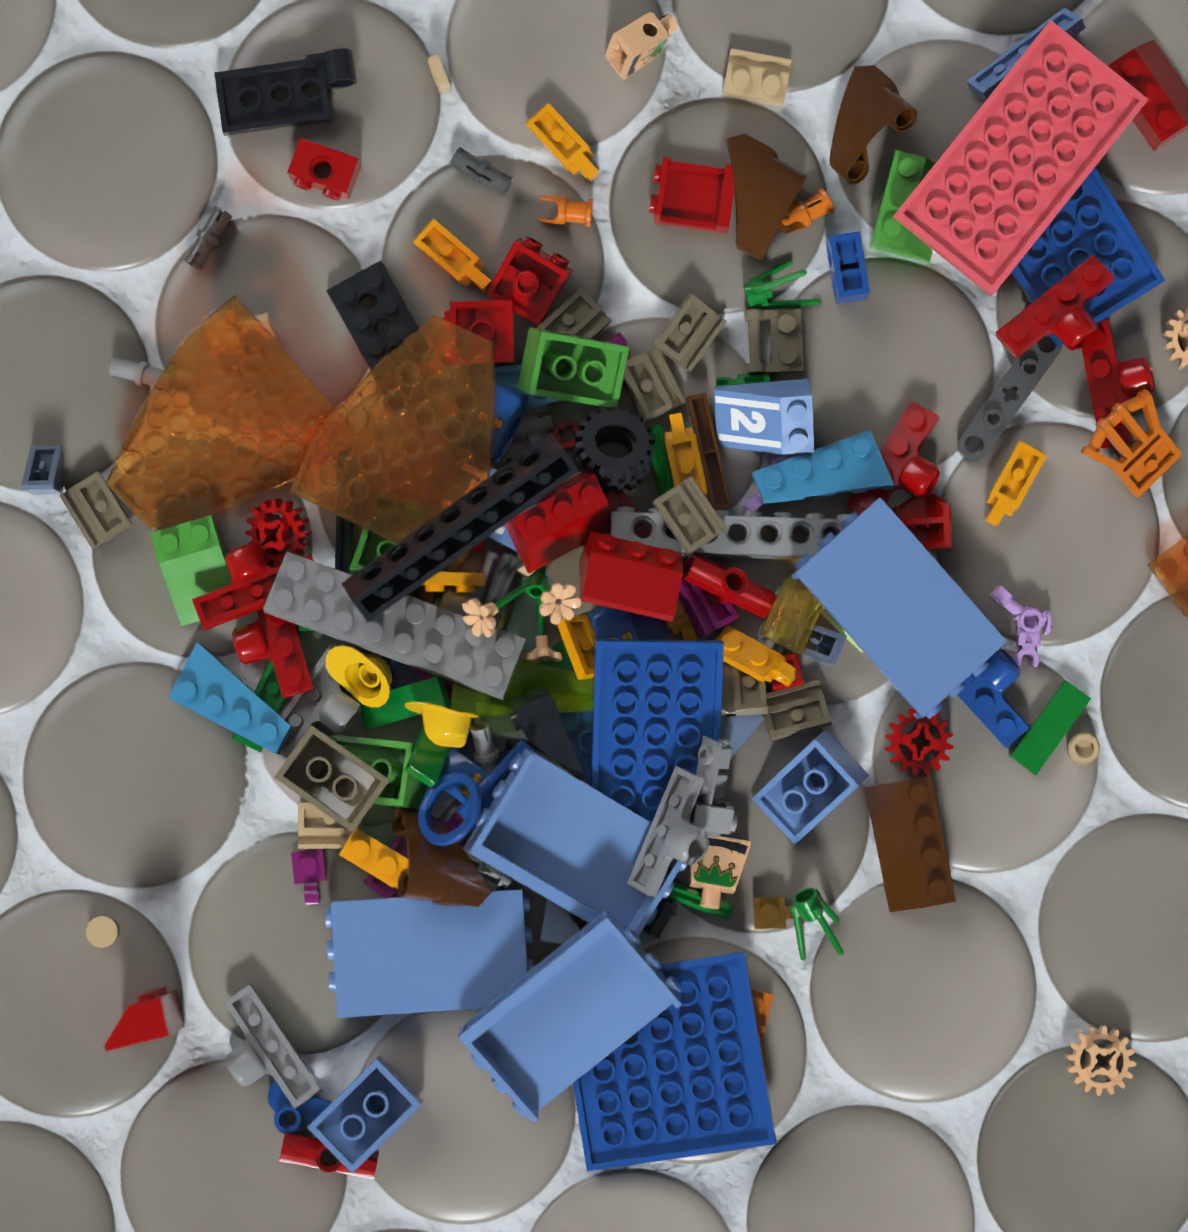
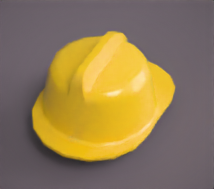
M345 645L335 646L328 651L325 657V664L329 674L359 702L371 708L380 707L387 702L390 696L389 685L393 682L390 666L381 656L363 654L355 648Z
M407 702L404 705L410 711L422 715L426 735L434 744L442 747H463L469 733L471 719L479 717L478 714L458 712L423 702Z

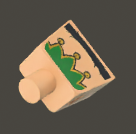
M648 12L612 35L605 57L622 80L628 78L664 51L670 37L669 35L678 29L676 20L669 13L658 19L653 12Z
M708 836L709 847L704 858L693 865H689V886L702 889L701 907L719 909L721 892L734 894L751 846V841L722 836Z

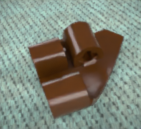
M875 65L854 67L842 98L834 129L829 159L830 166L850 185L860 183L867 176L869 162L866 146L883 127L889 124L896 131L904 132L910 129L917 119L916 109L899 95L894 82Z
M743 133L726 140L735 188L737 221L735 242L737 249L762 261L807 175L778 160L777 153L771 147Z
M396 808L392 818V833L395 836L406 837L408 849V868L402 870L398 880L399 896L401 898L432 901V904L443 906L479 907L492 892L459 843L455 842L444 846L432 844L423 836L418 822L419 810ZM431 814L430 821L433 831L438 835L448 834L449 831Z

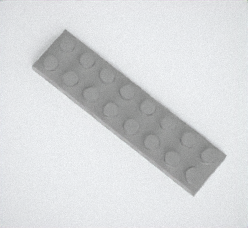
M286 552L263 607L265 613L503 700L524 647L525 638L495 627V632L490 637H486L484 633L476 637L472 633L473 624L467 625L463 621L462 615L408 595L368 623L352 603L341 584L352 575Z

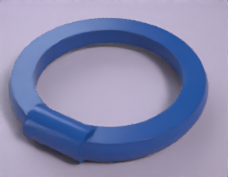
M451 773L441 777L435 785L428 788L418 807V822L423 836L432 844L444 846L459 841L471 830L481 808V792L472 777L464 773ZM464 784L470 794V808L465 820L451 833L444 835L436 834L432 829L430 817L438 796L452 785Z

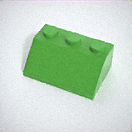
M895 150L887 174L869 248L926 263L930 262L933 249L894 219L893 215L934 166L935 162L926 157Z

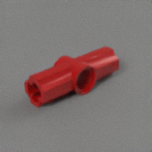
M692 553L683 565V580L710 592L711 597L718 603L726 604L731 602L762 618L768 616L775 605L777 596L774 595V591L749 580L746 573L740 568L731 567L727 569L696 553Z
M285 1132L279 1161L319 1168L325 1173L339 1172L374 1179L379 1150H376L351 1173L338 1159L331 1163L321 1159L320 1154L327 1147L318 1138Z

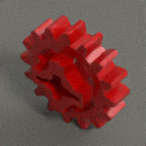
M277 498L272 501L261 502V506L252 509L254 517L247 518L246 520L252 526L250 530L245 531L246 535L252 536V541L248 544H256L261 548L267 565L274 563L275 567L280 566L286 552L304 557L305 553L302 549L311 546V543L305 540L306 536L312 534L311 530L305 529V525L310 520L309 518L302 519L300 517L303 509L301 507L293 509L292 500L283 502L282 498Z
M911 708L908 709L909 717L906 718L902 713H899L897 715L899 723H889L888 726L893 730V733L884 735V738L890 740L891 745L884 749L887 752L893 751L894 756L890 759L891 763L901 762L899 771L904 772L909 767L911 768V776H916L918 770L921 769L924 776L930 774L929 767L932 766L936 771L941 769L939 760L949 761L950 758L945 754V750L954 749V746L948 744L947 739L954 735L952 732L945 733L944 728L948 725L947 721L937 722L939 713H936L930 719L926 715L923 718L916 719L913 715L915 710ZM912 721H916L912 731L907 734L900 733L904 726ZM928 723L937 731L939 739L933 738L928 731ZM920 733L921 739L926 740V746L920 747L918 751L916 750V745L911 743V740L918 737ZM899 745L905 746L910 753V760H907L902 755ZM931 750L937 751L931 760L922 763L926 753Z

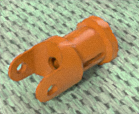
M823 188L817 191L818 194L803 202L798 200L792 203L786 214L789 217L783 219L779 227L783 233L805 229L811 226V222L819 217L835 213L832 202ZM784 225H790V227L786 229Z
M539 196L541 200L556 202L558 205V216L555 218L538 217V221L565 225L566 222L584 223L586 227H591L593 199L582 202L568 200L567 197Z

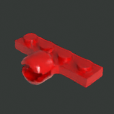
M1093 254L997 330L996 337L1016 359L1048 334L1056 335L1069 350L1080 349L1097 332V322L1084 310L1083 306L1114 282V275Z
M1110 320L1098 322L1097 332L1094 337L1081 347L1096 423L1101 418L1105 419L1112 412L1111 408L1116 403L1121 404L1136 397L1137 393L1144 389H1147L1151 394L1155 388L1150 362L1143 357L1119 361L1116 355ZM1120 421L1114 427V430L1126 444L1133 443L1131 432ZM1107 437L1105 438L1101 446V449L1114 447L1111 444V442L1107 439Z
M913 401L910 402L880 450V454L893 481V489H871L865 493L853 494L845 506L847 510L855 511L859 516L879 498L887 504L897 489H902L919 499H923L931 493L938 481L940 471L936 464L921 457L919 452L940 419L937 414Z
M247 544L230 551L225 557V562L232 582L228 586L192 599L204 631L263 609L280 566L270 568L258 545ZM311 554L304 556V558L314 561Z
M263 609L258 610V619L254 623L234 628L232 640L239 660L243 664H249L262 659H270L273 662L284 699L314 690L295 623L267 614Z

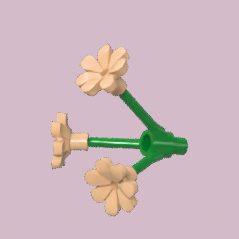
M543 566L535 570L529 576V579H526L519 587L495 603L491 602L482 605L478 599L474 598L463 604V610L468 614L462 618L467 625L473 624V635L479 637L484 633L486 637H490L495 632L494 627L496 626V620L493 616L498 613L499 608L524 591L530 597L535 598L538 636H535L536 649H533L531 652L522 653L521 660L528 661V664H537L541 659L542 661L553 662L563 660L562 653L548 648L544 616L550 614L552 624H559L562 615L566 620H570L574 617V612L571 608H579L581 601L578 597L573 596L576 588L570 584L563 587L560 583H554L551 587L548 584L546 567Z

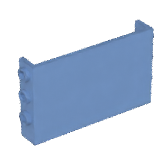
M879 498L859 516L854 511L840 524L844 529L836 536L830 532L817 544L820 550L811 557L806 553L793 565L797 570L791 577L794 581L798 578L914 708L916 711L913 713L914 717L919 719L926 715L930 719L942 709L943 706L940 702L948 695L953 698L967 686L963 681L971 674L976 677L990 665L987 660L1008 641L887 504Z
M525 748L522 754L518 752L510 763L509 769L512 771L505 781L501 780L492 793L494 800L488 809L483 808L475 822L477 827L465 845L466 849L470 854L588 923L608 909L625 930L631 928L639 936L644 926L650 925L656 917V907L662 897L666 898L674 887L673 879L678 871H683L688 864L673 858L656 898L631 887L627 882L652 823L531 750Z
M522 888L491 891L492 893L479 907L443 906L432 904V901L401 897L331 901V908H325L326 927H332V940H327L328 959H334V972H329V990L336 993L337 1018L486 1007L533 969V959H526V946H532L531 927H524V914H530L529 895H523Z
M608 909L464 1023L459 1029L458 1038L472 1053L471 1058L479 1069H486L493 1077L491 1080L496 1089L502 1094L506 1092L513 1100L512 1105L517 1113L522 1117L527 1116L532 1123L538 1120V1113L542 1107L670 1005L673 1004L676 1008L682 1005L680 993L683 990L672 976L667 978L661 972L660 968H662V965L651 952L646 954L639 946L641 941L631 928L625 930Z

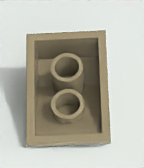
M312 725L274 777L352 833L390 781Z

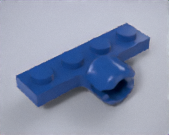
M1000 648L987 660L990 665L976 677L971 674L963 681L967 686L957 695L1000 743L1007 748L1027 731L1030 725L1003 695L1004 690L1019 678L1020 668L1015 660Z

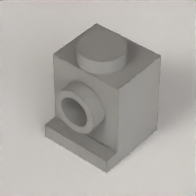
M696 800L689 820L692 824L705 830L707 836L720 837L721 834L730 835V831L735 832L738 814L734 813L730 802L720 801V804L712 803V806H708Z

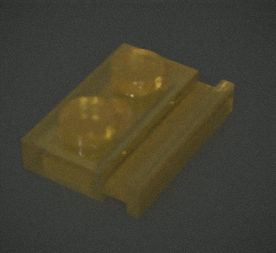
M786 577L760 635L791 650L795 654L802 655L823 605L805 585Z

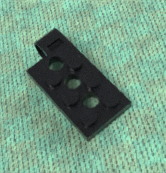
M346 48L333 49L324 53L305 55L306 59L214 72L223 135L229 136L331 121L328 90L345 88L357 83L353 51ZM310 83H315L320 87V93L314 98L305 97L303 94L304 87ZM276 89H287L289 91V98L282 103L275 102L272 99V95ZM253 92L258 95L259 99L255 106L245 107L242 105V98L246 93Z
M382 261L376 262L327 289L328 295L394 413L422 398L407 369L434 354ZM367 296L377 298V304L371 310L361 308V301ZM381 322H388L392 325L390 333L385 336H379L375 333L376 326ZM396 348L406 350V357L400 362L390 360V354Z

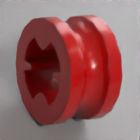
M571 420L559 422L553 430V436L564 450L575 448L576 438L569 439L568 443H564L561 441L562 436L558 437L559 431H565L567 427L573 428L572 434H577V431H579V426Z

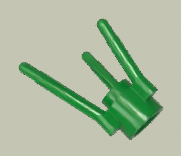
M792 259L778 264L759 276L750 278L748 283L743 284L749 307L757 306L760 310L820 305L821 299L768 301V299L773 298L771 288L807 274V271L803 269L768 282V278L792 265Z
M805 888L797 892L793 897L794 905H791L789 909L794 919L800 959H806L801 917L808 922L818 920L836 952L842 956L844 951L824 918L822 910L834 923H838L839 918L824 901L818 889Z

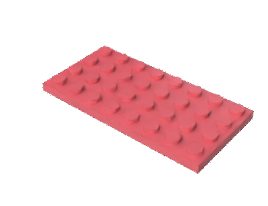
M1050 20L893 215V218L989 296H992L1149 99Z

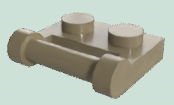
M801 309L746 310L745 321L748 322L750 353L747 374L803 373ZM769 321L771 363L762 362L761 322Z

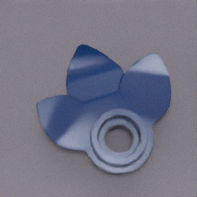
M276 1081L272 1083L268 1092V1103L275 1112L274 1123L282 1134H285V1132L299 1133L304 1126H309L331 1102L326 1099L315 1098L316 1095H314L294 1109ZM288 1113H293L296 1116V1122L293 1125L286 1122L285 1118Z

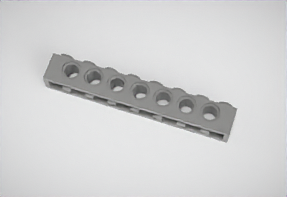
M618 507L617 512H611L609 535L629 541H639L643 544L659 548H669L682 553V556H690L685 553L677 539H671L666 535L665 527L667 524L656 508H650L649 513H636V508ZM715 510L727 530L693 553L702 557L800 560L806 553L812 557L820 550L817 544L823 539L824 530L829 529L836 534L841 532L844 528L840 523L849 514L837 515V519H824V514L819 513L806 514L805 518H793V513L788 512L774 513V517H762V512L745 511L743 516H730V511ZM638 523L646 524L650 529V536L647 538L637 537L633 530L634 525ZM737 526L741 528L744 532V539L739 542L733 541L728 534L730 527ZM768 527L772 529L775 533V541L771 543L763 541L760 536L761 528ZM798 528L805 532L807 537L805 543L799 544L792 539L791 533L793 529Z

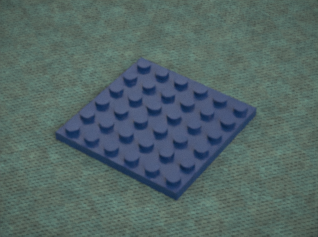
M745 951L661 964V972L667 978L672 976L683 990L680 993L682 1005L678 1008L673 1004L670 1005L573 1083L587 1171L777 1144Z

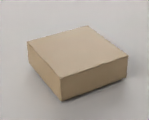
M439 54L428 57L429 69L438 92L443 94L451 91L450 82Z

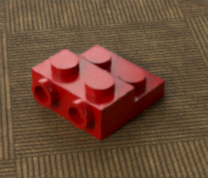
M527 236L525 240L518 238L514 241L485 295L494 300H513V311L539 326L544 321L555 299L563 290L573 269L568 266L570 261L555 252L550 256L541 250L543 245L539 241Z
M513 300L449 302L450 310L444 311V328L450 329L451 341L445 342V360H451L452 367L515 364Z

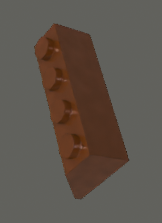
M921 776L865 787L889 912L956 902L931 776Z

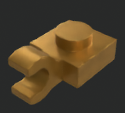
M785 896L753 897L754 930L786 928V919H793V915L789 909L791 905H785Z

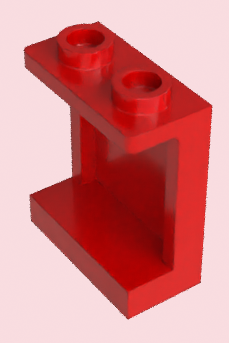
M663 156L662 165L656 164L653 183H659L658 195H651L649 213L655 214L654 223L728 234L735 191L732 166L726 164L725 168L676 162L670 161L668 156Z

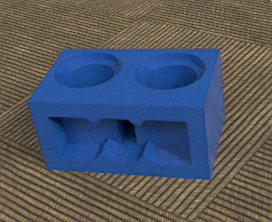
M860 231L829 236L826 241V249L835 305L866 300L870 294Z

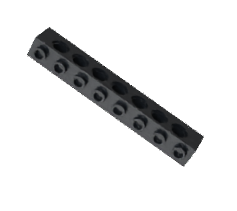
M549 433L341 584L352 603L369 623L572 477L579 470L553 434Z

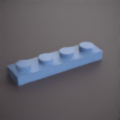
M1064 7L968 79L966 82L969 89L986 101L1050 20L1074 38L1086 28L1082 18Z

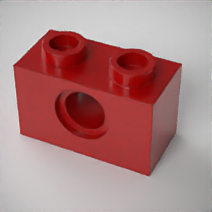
M299 138L287 174L293 180V185L300 189L310 191L311 187L323 191L322 195L329 199L340 201L342 197L349 200L362 165L357 157ZM321 166H329L332 168V171L328 177L318 178L316 176L317 169Z

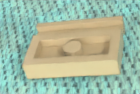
M731 48L722 95L783 106L792 60Z
M299 802L298 849H342L352 832L310 802ZM362 821L357 826L360 830H362Z

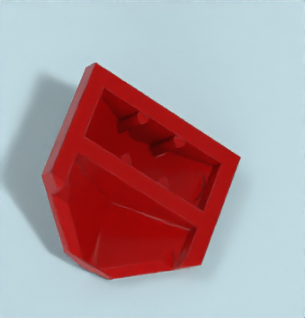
M932 493L923 499L913 496L901 505L891 509L928 552L952 548L951 505Z

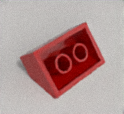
M1154 40L1133 48L1108 65L1114 72L1149 99L1134 117L1133 122L1153 151L1188 129V89Z
M580 473L563 482L505 524L527 573L534 572L586 543L590 531L602 534L609 530L608 501L595 474Z
M590 531L579 559L580 601L672 622L675 616L683 576L682 553L669 548H659L643 544L639 541H629L613 537L609 534H599Z
M164 986L148 990V992L136 996L137 1002L127 1007L104 1044L105 1052L168 1037L184 1028L177 991L167 992V987Z

